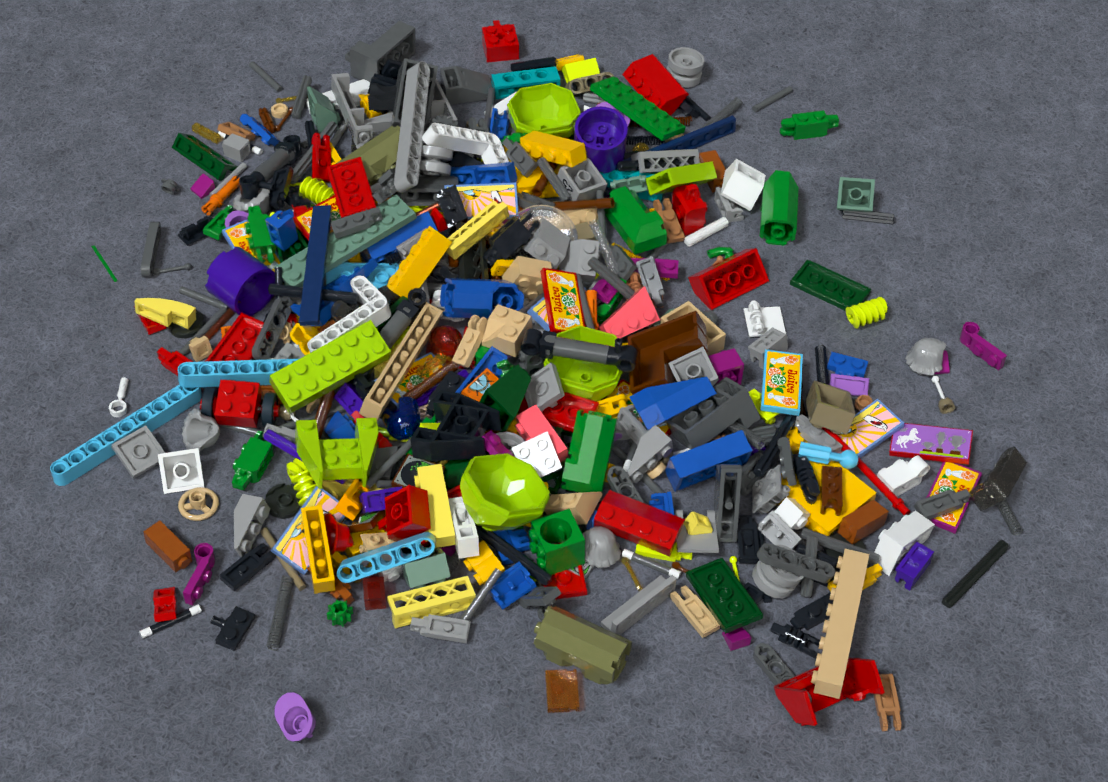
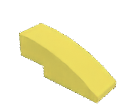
M136 298L134 301L137 314L166 327H169L173 322L189 329L196 320V307L185 303L161 298Z

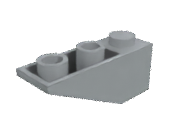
M657 425L646 432L639 441L627 472L632 483L639 482L644 473L654 469L659 460L667 457L672 452V440Z
M242 494L234 509V549L240 557L251 550L253 542L269 515L270 507L262 497Z

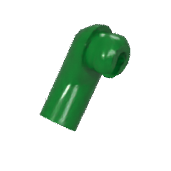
M717 247L707 250V255L710 259L725 255L726 259L734 255V250L731 247Z

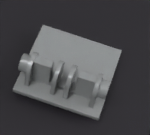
M780 464L774 469H770L766 476L754 483L752 487L753 513L758 511L760 514H766L789 495L790 488L787 485H781Z

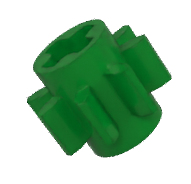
M336 600L332 605H328L327 620L332 619V626L341 625L344 627L347 621H352L353 608L348 607L347 601Z

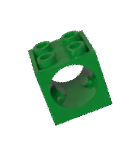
M570 509L531 521V530H529L531 542H529V547L532 554L536 553L538 566L553 575L585 564V539ZM553 542H560L561 544H551V543H553Z

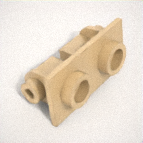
M387 532L361 534L360 537L363 545H360L359 550L360 553H365L397 541L388 539Z

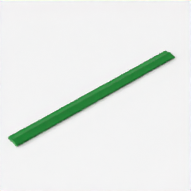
M91 246L114 282H117L118 280L97 248Z

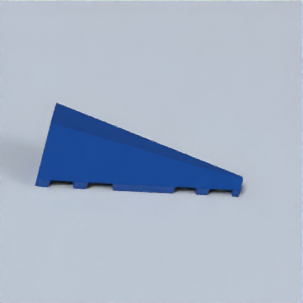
M514 162L451 167L450 176H456L458 184L517 182Z
M370 259L362 268H354L353 274L349 276L342 275L325 285L323 289L353 292L351 280L360 275L367 278L378 266L376 259ZM322 300L319 325L310 326L321 327L325 325L344 303ZM301 304L291 305L292 311L300 316Z

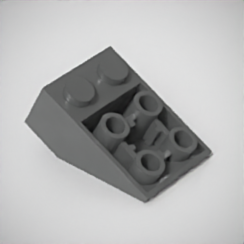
M458 66L440 68L441 87L450 105L487 100L488 89L492 87L489 75Z

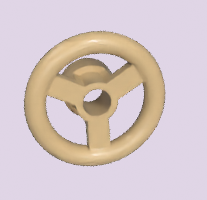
M197 487L188 490L181 496L178 509L186 519L201 521L208 519L217 511L219 499L212 490ZM206 494L213 500L211 509L205 504ZM189 497L190 503L185 504V501ZM187 510H201L204 514L193 515L188 513Z

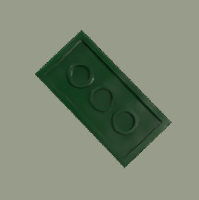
M808 259L790 280L791 286L846 311L847 307L863 303L871 293V288Z
M723 558L686 572V578L725 634L763 619V613Z

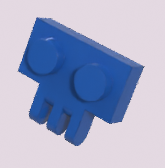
M831 352L827 370L835 371V374L864 378L868 361Z
M525 529L514 532L512 530L493 531L518 551L530 550V540L526 536L527 532ZM496 550L502 566L514 563Z

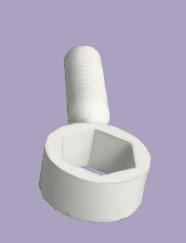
M125 377L121 378L117 394L118 400L112 401L109 405V411L113 417H122L127 413V405L122 400L125 398L129 381ZM117 406L123 407V409L119 411L113 410V408Z

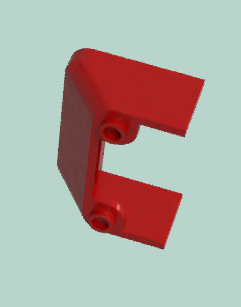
M848 657L839 699L813 693L815 684L811 683L813 671H818V666L774 686V691L779 701L795 723H799L801 726L817 725L815 712L843 699L849 698L853 699V701L865 699L868 693H885L875 660ZM808 693H809V694L811 695V697H812V703L810 702Z

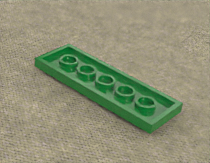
M614 76L592 83L590 86L592 92L662 141L682 134L685 131L686 126L681 124L679 120L668 115L666 111L658 108L654 103L645 99L641 94H638L630 86L625 85Z

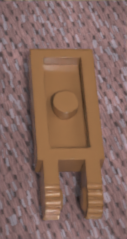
M669 198L663 200L665 209L663 211L659 199L654 200V210L657 211L664 222L661 227L662 230L666 229L667 243L684 241V233L672 209V203Z
M879 674L885 693H873L881 730H888L887 716L892 715L895 730H901V710L893 674Z

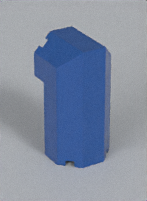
M446 278L445 282L447 284H443L441 287L440 304L441 307H445V311L442 313L448 318H471L473 315H477L480 318H489L497 304L516 311L523 308L524 294L519 291L515 283L507 280Z

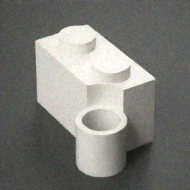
M917 455L909 462L903 459L897 460L890 467L882 468L877 476L896 496H899L919 485L922 477L930 470V466Z

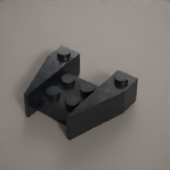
M440 390L433 401L435 420L441 421L437 430L417 427L410 439L413 458L442 461L473 459L475 456L487 455L485 438H482L486 429L502 430L500 411L460 393Z

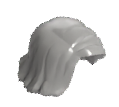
M262 189L258 196L253 199H243L240 193L234 198L233 207L236 210L248 213V207L259 206L262 214H267L270 208V190Z
M925 337L920 339L907 352L906 364L910 366L912 371L920 375H934L936 372H940L942 370L943 351L946 348V343L935 338Z
M194 408L184 420L182 436L186 449L199 448L200 452L204 448L214 445L218 440L220 427L216 420L201 414L199 409Z
M595 526L582 533L585 539V560L589 565L596 566L597 568H607L620 559V545L616 542L615 535L611 530L602 526Z

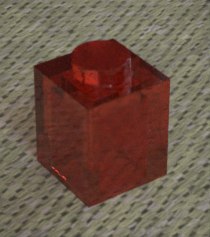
M384 576L363 578L365 610L386 609Z

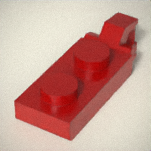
M163 347L156 351L158 354L157 358L161 361V364L177 376L180 364L193 362L178 351L170 353Z

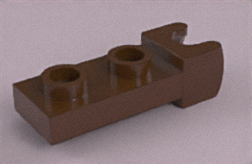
M822 466L820 513L825 514L827 508H832L835 510V515L840 516L843 505L842 468Z

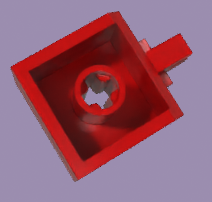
M496 20L493 21V26L482 27V44L487 62L519 60V42L514 24L501 25L500 21Z
M691 183L676 187L672 193V209L676 214L684 236H687L703 228L704 224H706L705 213L707 212V204L701 199L699 188L696 184Z
M408 485L385 497L386 517L378 522V528L387 532L388 539L400 541L431 529L427 490Z

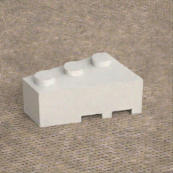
M915 510L910 515L906 514L901 521L894 522L888 530L884 529L878 537L880 541L874 552L880 555L878 564L883 568L882 571L890 576L897 563L900 564L903 557L909 552L916 541L923 544L929 538L935 524Z

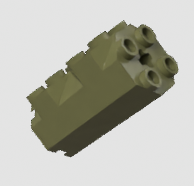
M391 126L337 163L361 157L369 185L372 186L379 183L378 179L389 169H396L400 127Z
M549 605L544 613V619L542 622L539 621L534 629V633L537 635L533 644L536 648L543 651L547 660L559 666L568 667L574 665L581 668L585 678L598 684H610L619 678L627 662L625 661L626 655H630L632 641L557 606L552 607Z

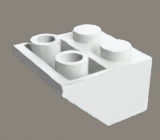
M736 159L725 170L721 195L750 211L764 187L766 175Z

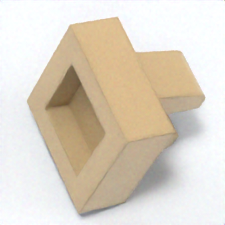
M206 336L201 338L195 337L190 340L189 348L196 362L205 359L212 353L209 339Z

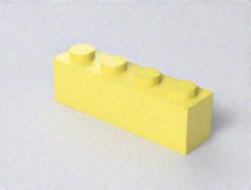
M442 465L417 467V475L414 476L415 487L428 491L431 529L425 532H430L435 536V548L455 545V531Z

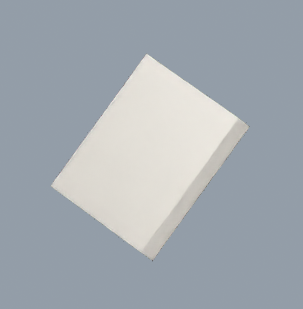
M199 448L158 454L164 494L197 487L204 488Z

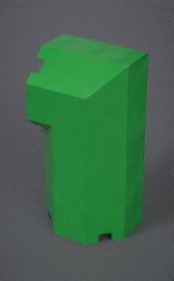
M775 170L764 183L760 207L759 236L762 239L764 237L767 244L784 246L787 244V241L791 240L792 242L795 240L799 187L789 171Z
M623 186L609 193L611 195L609 198H614L615 206L614 208L604 209L605 216L634 255L667 244L666 229L662 230L661 227L664 224L663 219L656 210L650 212L635 191Z
M582 409L577 411L568 454L572 455L571 459L566 458L562 482L566 483L562 484V489L580 493L601 491L603 495L618 417H614L611 420L612 415L595 411L584 413Z

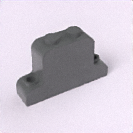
M419 176L418 184L415 187L401 193V200L408 206H430L438 202L436 195L439 194L438 191L444 189V185L466 184H458L456 176ZM407 192H413V195L409 196Z
M716 465L714 511L718 542L737 541L742 476L741 465ZM725 524L729 525L728 528H723L722 526Z

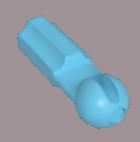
M802 441L800 443L798 456H806L809 461L824 464L836 461L846 469H852L858 463V455L852 450L836 453L828 446Z

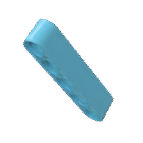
M423 532L347 558L340 563L337 577L341 582L349 583L428 556L435 549L436 538L430 532ZM428 540L431 546L423 547L421 541ZM408 547L412 553L404 554L401 548ZM389 554L392 560L385 561L381 555ZM367 560L371 562L372 567H364L362 561ZM348 567L352 570V573L345 574L342 568Z

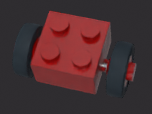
M220 380L219 391L216 388H206L200 401L201 414L216 419L218 425L257 428L259 413L262 415L263 427H266L267 423L275 426L280 413V405H278L276 393H266L261 405L263 392L260 383Z

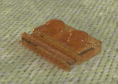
M545 670L548 713L569 712V710L579 711L577 670Z

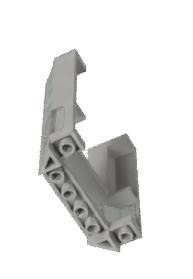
M332 74V92L358 149L390 128L392 117L364 120V107H356L349 91V74ZM436 78L429 120L435 119L438 115H447V119L453 117L452 122L454 123L457 121V118Z

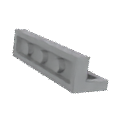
M698 149L646 151L631 155L632 161L638 160L640 173H658L668 169L669 166L671 168L676 167L672 163L675 158L681 162L679 166L689 165L686 162L689 158H694V164L700 163ZM660 159L667 163L664 168L658 164ZM644 160H649L652 163L649 169H645Z
M660 575L603 619L601 626L617 635H621L667 599L670 593L675 591L677 578L671 575L665 579Z

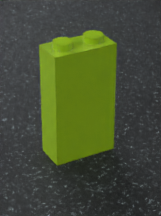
M713 161L668 168L645 178L650 195L673 192L676 187L691 183L696 184L698 187L716 179L717 175Z

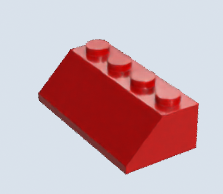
M653 54L633 61L622 74L638 94L654 103L661 110L666 111L670 116L689 95Z
M757 248L745 249L688 277L694 293L710 310L769 282Z
M609 490L603 498L594 517V527L602 526L608 528L616 536L669 557L685 522V519L612 490Z

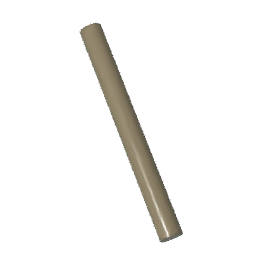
M266 527L262 528L260 533L272 549L276 540ZM276 555L299 591L304 590L306 585L295 568Z

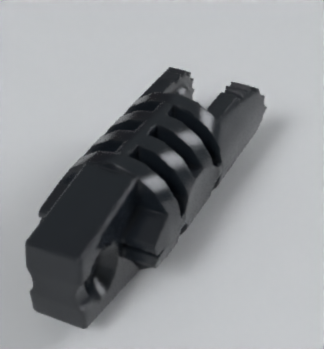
M797 456L793 461L795 473L807 503L812 505L816 502V497L821 492L818 481L807 457Z
M775 622L773 623L770 630L779 636V641L815 659L817 658V652L807 648L806 645L809 641L819 647V639L789 624L782 626Z

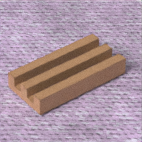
M231 122L218 125V130L229 136L233 133L249 141L255 140L256 135Z

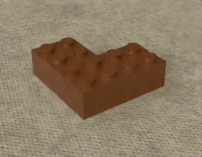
M697 311L628 336V345L638 350L635 368L629 372L630 392L633 395L647 387L674 383V374L668 364L669 362L701 347H704L705 351L708 352L706 325Z

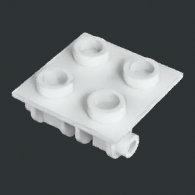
M751 301L749 307L743 309L749 337H760L772 327L786 334L780 307L760 308L757 301Z
M548 431L512 448L515 457L531 464L540 478L562 468Z

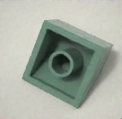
M307 87L310 115L318 133H321L331 121L338 125L340 117L339 113L336 112L334 103L331 104L327 96L314 88Z
M840 177L837 210L872 212L875 179Z
M440 547L435 548L433 553L428 556L402 564L406 583L413 589L425 587V584L430 582L434 584L446 581L445 578L451 577L445 552Z

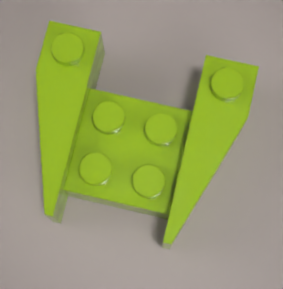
M356 418L355 438L319 440L316 420H296V451L319 489H322L323 480L362 479V486L366 487L377 450L379 433L377 419Z

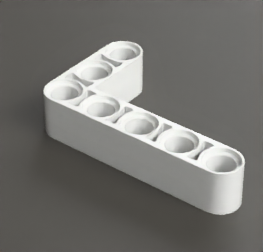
M432 123L422 136L423 141L428 146L443 147L454 151L481 155L484 164L509 162L500 139L493 133Z
M360 275L351 280L352 290L354 293H358V301L362 306L310 339L307 343L310 353L369 320L377 327L390 318L391 310L387 299L366 277Z

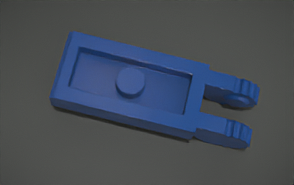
M246 113L241 115V123L251 128V132L258 137L261 136L263 143L268 146L270 144L276 146L280 142L255 118L250 117Z

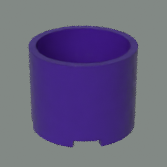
M600 106L585 110L575 122L574 141L585 143L586 158H589L597 170L603 172V174L616 170L617 163L624 160L628 130L626 120L616 110Z
M234 247L233 250L227 253L225 251L220 253L207 271L209 275L208 282L205 285L207 291L238 315L241 313L248 316L255 315L273 297L272 294H269L268 288L269 284H275V272L241 247Z

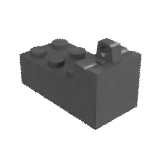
M398 21L371 45L358 41L345 54V60L350 62L351 76L371 82L374 73L382 75L381 71L388 59L403 62L404 58L410 59L415 54V27Z
M404 58L398 71L397 91L391 126L393 127L401 126L407 70L419 63V61ZM427 64L430 68L424 131L428 129L426 125L429 124L438 66Z
M727 377L713 386L717 394L666 421L673 437L689 449H693L717 437L720 432L733 425L735 421L749 428L761 417L745 387Z

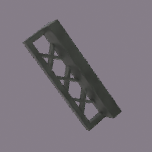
M458 222L456 224V231L466 223ZM485 236L458 257L460 278L478 279L482 272V279H489L488 265L482 257L486 252Z

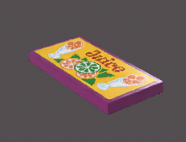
M943 462L926 498L949 489L956 493L967 489L971 495L969 498L970 502L982 473L958 463ZM969 502L965 503L958 510L933 518L930 521L935 524L934 526L956 534Z

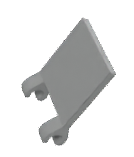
M675 509V516L683 518V510ZM707 510V517L713 529L712 533L689 535L683 524L676 541L677 552L719 553L714 510Z

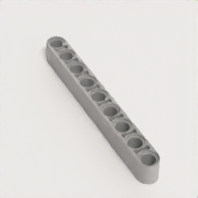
M420 61L407 70L394 186L400 193L415 187L419 179L422 136L424 133L430 68L424 61Z

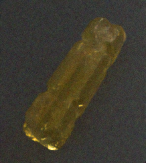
M199 123L192 125L191 128L194 133L209 141L211 140L215 144L221 141L220 134Z
M440 352L417 369V376L425 378L437 369L439 365L446 362V355Z

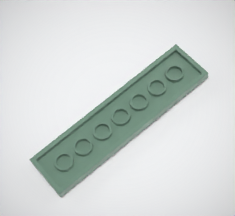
M394 195L376 206V208L379 207L383 220L374 222L371 228L338 239L335 238L334 232L330 233L325 273L417 218L416 213L397 195ZM308 247L275 266L282 267V279L286 285L303 287Z

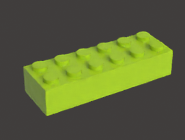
M369 320L271 374L269 382L287 412L291 414L340 387L345 382L347 383L354 379L355 375L363 374L388 360L391 351L373 322Z

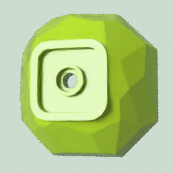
M553 83L520 88L507 104L511 126L516 133L538 131L562 138H569L575 131V122L581 114L572 91Z
M577 326L557 334V337L608 346H615V339L617 338L614 334L584 326ZM553 356V359L546 358L543 363L544 367L549 363L556 365L564 392L595 402L600 401L614 391L623 372L616 366Z
M507 453L475 456L470 460L460 482L466 510L477 525L482 526L488 531L513 530L531 523L532 520L538 519L543 514L550 498V491L534 467Z

